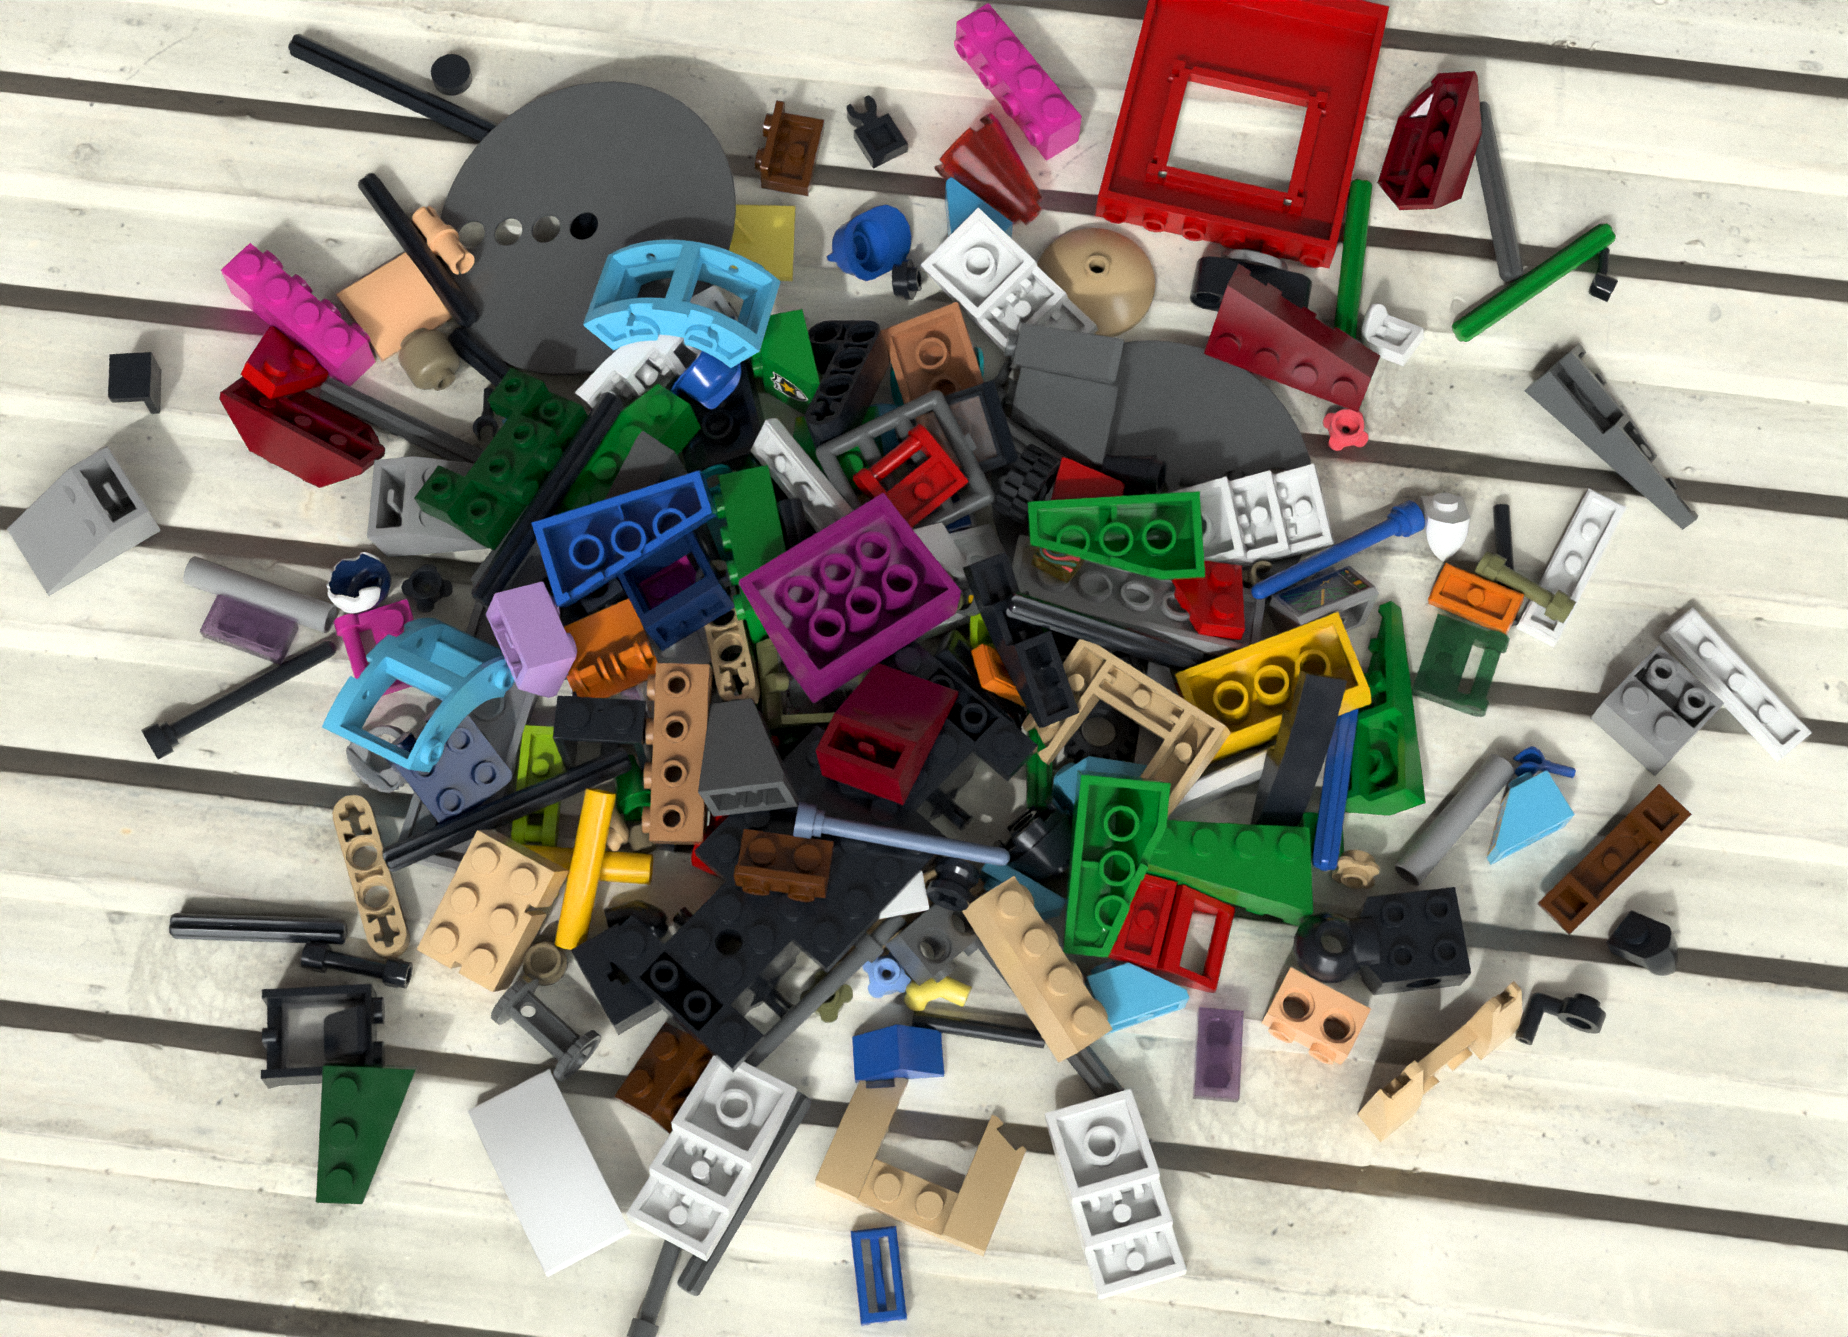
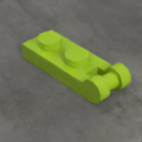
M525 725L522 733L516 791L565 770L553 739L554 727ZM561 801L531 813L544 814L543 825L528 824L529 814L512 822L511 839L519 844L539 842L542 843V846L557 847Z

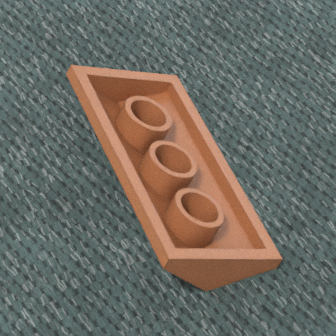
M958 302L881 330L904 404L933 390H938L946 396L985 383ZM979 396L950 405L949 407L964 436L970 433L977 447L973 451L977 461L981 462L997 457L998 455ZM933 411L916 417L917 424L924 426L959 469L962 468Z

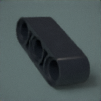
M1212 256L1202 257L1196 263L1190 301L1199 308L1219 311L1227 285L1238 264L1251 271L1250 276L1265 286L1269 283L1282 291L1281 296L1299 308L1303 306L1308 308L1312 281L1303 274Z

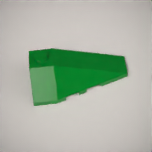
M1200 491L1028 502L1031 546L1159 580L1205 578Z
M1077 771L1063 941L1064 953L1097 957L1109 956L1130 910L1135 893L1149 868V862L1158 842L1161 841L1166 830L1170 782L1123 774Z

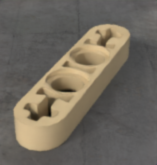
M712 560L711 562L719 576H721V580L733 600V595L740 594L739 585L731 586L725 561ZM701 568L697 571L695 582L705 577ZM733 608L732 610L735 611V615L729 623L716 625L712 621L704 626L717 691L723 702H729L733 699H752L756 705L761 696V689L746 619L738 621L736 610ZM731 645L742 647V652L737 659L733 661L721 660V654L725 648ZM739 674L744 687H742V694L735 696L736 685L732 675Z
M348 795L335 804L332 812L333 822L366 938L370 947L378 956L385 959L389 957L397 958L408 949L410 933L392 872L386 866L382 856V850L385 847L376 816L366 799L358 795ZM351 808H357L359 813H365L359 816V824L364 835L356 836L348 820L343 821V819L349 817V810ZM363 846H372L377 850L375 862L368 867H360L354 864V854ZM374 886H383L389 891L386 903L375 908L368 906L365 903V896L368 890ZM387 917L394 933L400 932V935L393 938L394 945L391 947H386L383 941L377 942L378 939L384 937L382 925L378 918Z

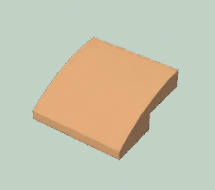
M406 252L336 294L352 321L369 335L371 339L369 343L381 362L400 352L401 342L411 332L420 328L436 330L452 319V316Z

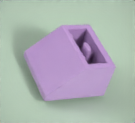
M543 581L495 593L486 616L518 689L547 698L556 696L576 658L577 648L574 638L570 633L565 632L561 623L560 609L557 607L554 596H549Z

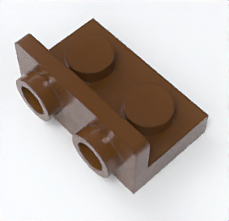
M744 829L738 865H735L734 869L736 886H741L744 892L753 895H769L770 891L788 893L787 896L790 899L801 902H812L815 900V897L826 898L834 841L807 839Z

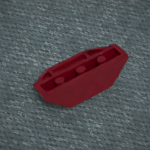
M1475 71L1438 73L1430 82L1432 85L1419 94L1398 117L1377 183L1399 210L1437 209L1462 199L1482 134L1478 76Z
M242 376L220 392L219 400L250 452L318 488L361 475L374 465V460H379L385 455L386 449L380 444L378 436L370 425L306 391L269 399Z

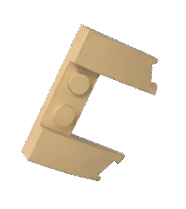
M1079 639L1063 663L1079 713L1044 728H1039L1031 713H1029L1022 726L1025 731L1036 728L1046 746L1045 749L1038 752V755L1043 762L1050 765L1098 701H1104L1164 740L1140 777L1171 783L1168 818L1210 764L1231 732L1221 722L1101 646Z
M1513 981L1501 994L1488 1000L1453 1035L1418 1063L1414 1060L1398 1077L1374 1094L1357 1115L1380 1142L1415 1115L1421 1105L1423 1095L1440 1082L1435 1077L1436 1073L1446 1065L1454 1071L1473 1055L1468 1047L1480 1060H1483L1515 1033L1520 1025L1523 1013L1522 989Z
M894 1078V1087L866 1088V1080H860L816 1176L815 1185L984 1257L1026 1153L1025 1147L1022 1145L1015 1151L998 1131L1004 1123L997 1116L991 1115L959 1194L876 1159L909 1080Z

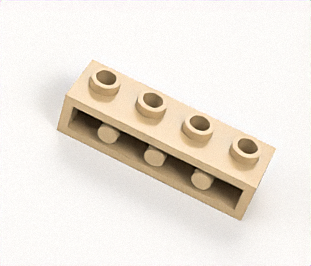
M1015 876L980 896L969 904L966 910L962 911L1058 1063L1080 1052L1113 1030L1107 1021L1108 1015L1105 1008L1097 999L1091 996L1083 983L1080 969L1074 962L1068 960L1058 944L1059 940L1055 930L1050 924L1043 921L1034 907V899L1030 891L1024 885L1019 884Z

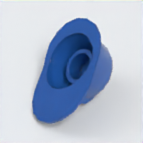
M889 205L874 207L853 217L835 231L832 239V253L826 256L827 260L836 262L843 272L856 276L858 279L863 281L874 280L891 271L894 264H902V261L906 259L910 252L912 239L910 226L905 216L897 208Z
M702 351L698 358L674 383L670 392L676 396L684 392L707 409H716L738 386L742 373L741 364L739 363L730 368L714 356Z

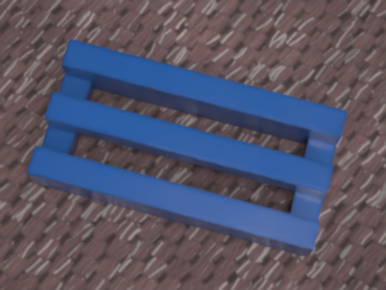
M896 1226L850 1231L861 1326L872 1323L881 1324L889 1323V1321L907 1320ZM888 1237L896 1303V1310L887 1311L879 1244V1238ZM870 1239L878 1308L876 1313H869L861 1247V1240Z

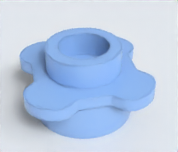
M891 952L886 956L878 957L872 964L867 961L862 966L869 976L868 992L874 998H882L884 995H890L897 991L904 993L906 992L907 985L911 982L910 977L905 975L904 968ZM883 971H890V977L885 978L882 975Z

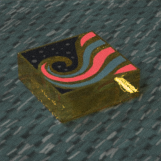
M1038 548L1033 554L1031 565L1068 584L1086 560Z

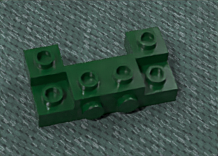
M510 368L487 399L495 414L507 420L464 477L438 465L414 497L424 513L455 527L478 544L493 551L496 550L522 512L529 505L588 416L582 405L550 392L544 381L513 368Z

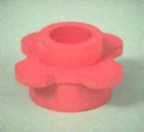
M1343 409L1335 414L1328 413L1324 417L1323 426L1328 429L1330 435L1328 445L1332 450L1341 451L1346 446L1355 445L1363 447L1367 444L1369 436L1363 431L1364 420L1360 411L1355 412L1350 409ZM1347 427L1349 429V432L1344 433L1342 431V428Z

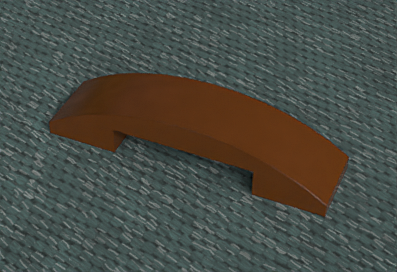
M1658 784L1537 904L1570 935L1692 814L1664 787Z

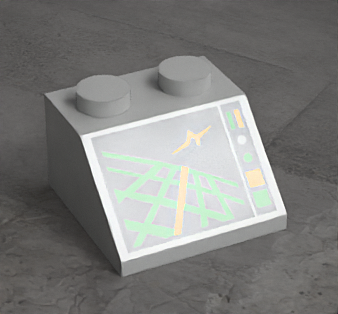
M1351 566L1339 570L1330 567L1315 574L1309 582L1299 586L1295 583L1274 593L1267 612L1278 634L1336 612L1339 613L1347 632L1365 624L1379 593L1372 583Z

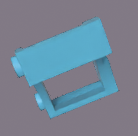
M686 240L645 241L621 248L607 256L583 325L613 350L635 342L657 341L659 335H670L684 338L685 345L704 351L732 368L760 351L781 281L765 270L762 265L720 247ZM672 278L665 298H637L642 284L654 280ZM697 280L724 288L743 299L738 321L707 307L690 303Z
M420 618L406 623L404 632L399 636L395 637L388 634L366 655L367 662H370V664L358 679L352 676L348 678L330 708L322 728L408 770L430 772L432 767L440 760L446 741L463 719L482 703L493 698H503L506 691L513 686L515 680L500 648L436 618ZM397 679L442 700V703L419 735L411 753L362 729L376 703Z

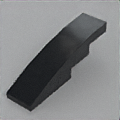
M999 553L962 567L993 644L1014 686L1038 727L1044 728L1078 714L1079 710L1051 630L1043 632L1041 626L1009 617L1005 613L1008 596L1012 595L1013 592H1020L1007 553ZM1029 591L1021 592L1030 596Z
M1300 670L1291 711L1283 710L1275 749L1267 748L1250 824L1298 827L1319 777L1335 729L1347 683L1345 679Z

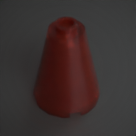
M989 113L980 119L985 126L977 132L971 127L968 128L941 156L939 160L943 164L936 165L934 169L946 180L950 177L954 178L1013 222L1014 226L1021 221L1027 226L1043 211L1039 204L1044 197L1001 123L992 113Z

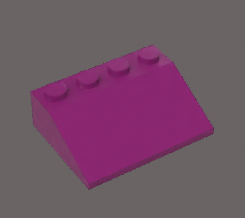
M884 493L739 580L740 587L787 669L813 703L955 615L961 595L959 587Z

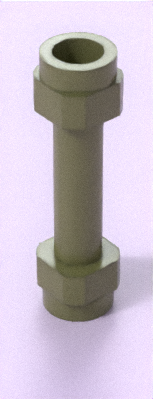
M1488 550L1477 565L1475 573L1492 582L1497 580L1514 591L1524 594L1526 598L1546 609L1544 615L1550 619L1558 620L1561 623L1566 621L1576 601L1569 598L1570 596L1561 590H1558L1556 594L1548 591L1505 566L1507 559L1497 553L1493 554Z

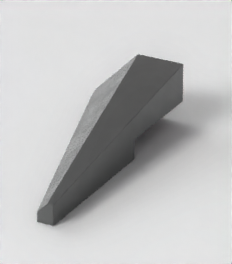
M1578 343L1534 380L1524 391L1682 530L1697 520V513L1691 511L1675 492L1678 486L1673 478L1665 479L1655 468L1652 462L1657 457L1656 453L1623 405H1619L1604 388L1607 382L1601 373L1594 375L1583 363L1581 358L1586 354V351Z

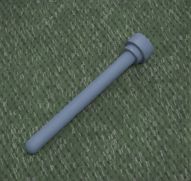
M799 802L793 833L795 837L811 839L812 836L821 838V833L997 866H1004L1010 860V854L1004 848L826 816L825 811L818 810L816 804Z

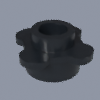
M425 564L421 568L416 569L409 579L402 583L401 589L405 596H411L417 602L419 611L427 613L434 609L435 603L442 597H449L452 594L453 586L449 580L441 578L436 566ZM430 585L431 589L429 591H424V586Z

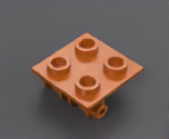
M629 598L564 627L565 632L570 633L574 638L577 648L576 658L568 672L569 675H567L569 685L573 692L576 691L577 697L609 698L647 681L649 674H656L657 658Z

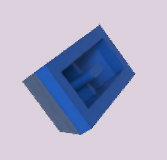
M896 1024L852 1037L855 1083L860 1080L872 1082L894 1080V1078L944 1077L942 1036L938 1030Z

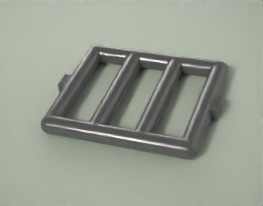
M933 390L817 447L816 456L830 483L853 511L859 508L861 504L836 456L858 446L870 468L883 458L873 438L895 428L903 442L909 437L908 431L914 427L910 420L931 410L975 493L955 503L952 502L951 498H948L937 507V512L922 519L912 529L943 523L944 526H947L994 501L995 494L973 453L977 447L970 433L964 436L942 392ZM920 450L910 457L916 468L928 460L927 456ZM892 473L879 482L886 492L897 484Z

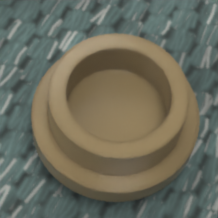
M542 941L532 945L522 962L525 975L532 974L539 980L538 985L549 986L557 983L565 975L568 965L563 949L555 946L550 941Z

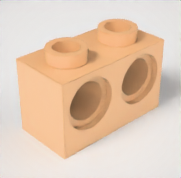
M1290 967L1261 1023L1269 1027L1268 1032L1275 1038L1286 1043H1292L1295 1040L1310 1048L1308 1052L1315 1059L1326 1064H1333L1335 1061L1341 1065L1348 1057L1371 1008ZM1293 1000L1300 1003L1304 1009V1017L1296 1019L1288 1016L1284 1011L1283 1002ZM1327 1021L1337 1022L1344 1030V1038L1340 1040L1330 1038L1325 1033L1323 1024Z

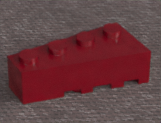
M1238 264L1225 290L1204 354L1358 412L1380 355L1339 328L1331 329L1315 318L1316 313L1305 306L1299 308L1281 296L1282 291L1269 283L1265 286L1250 276L1251 271Z

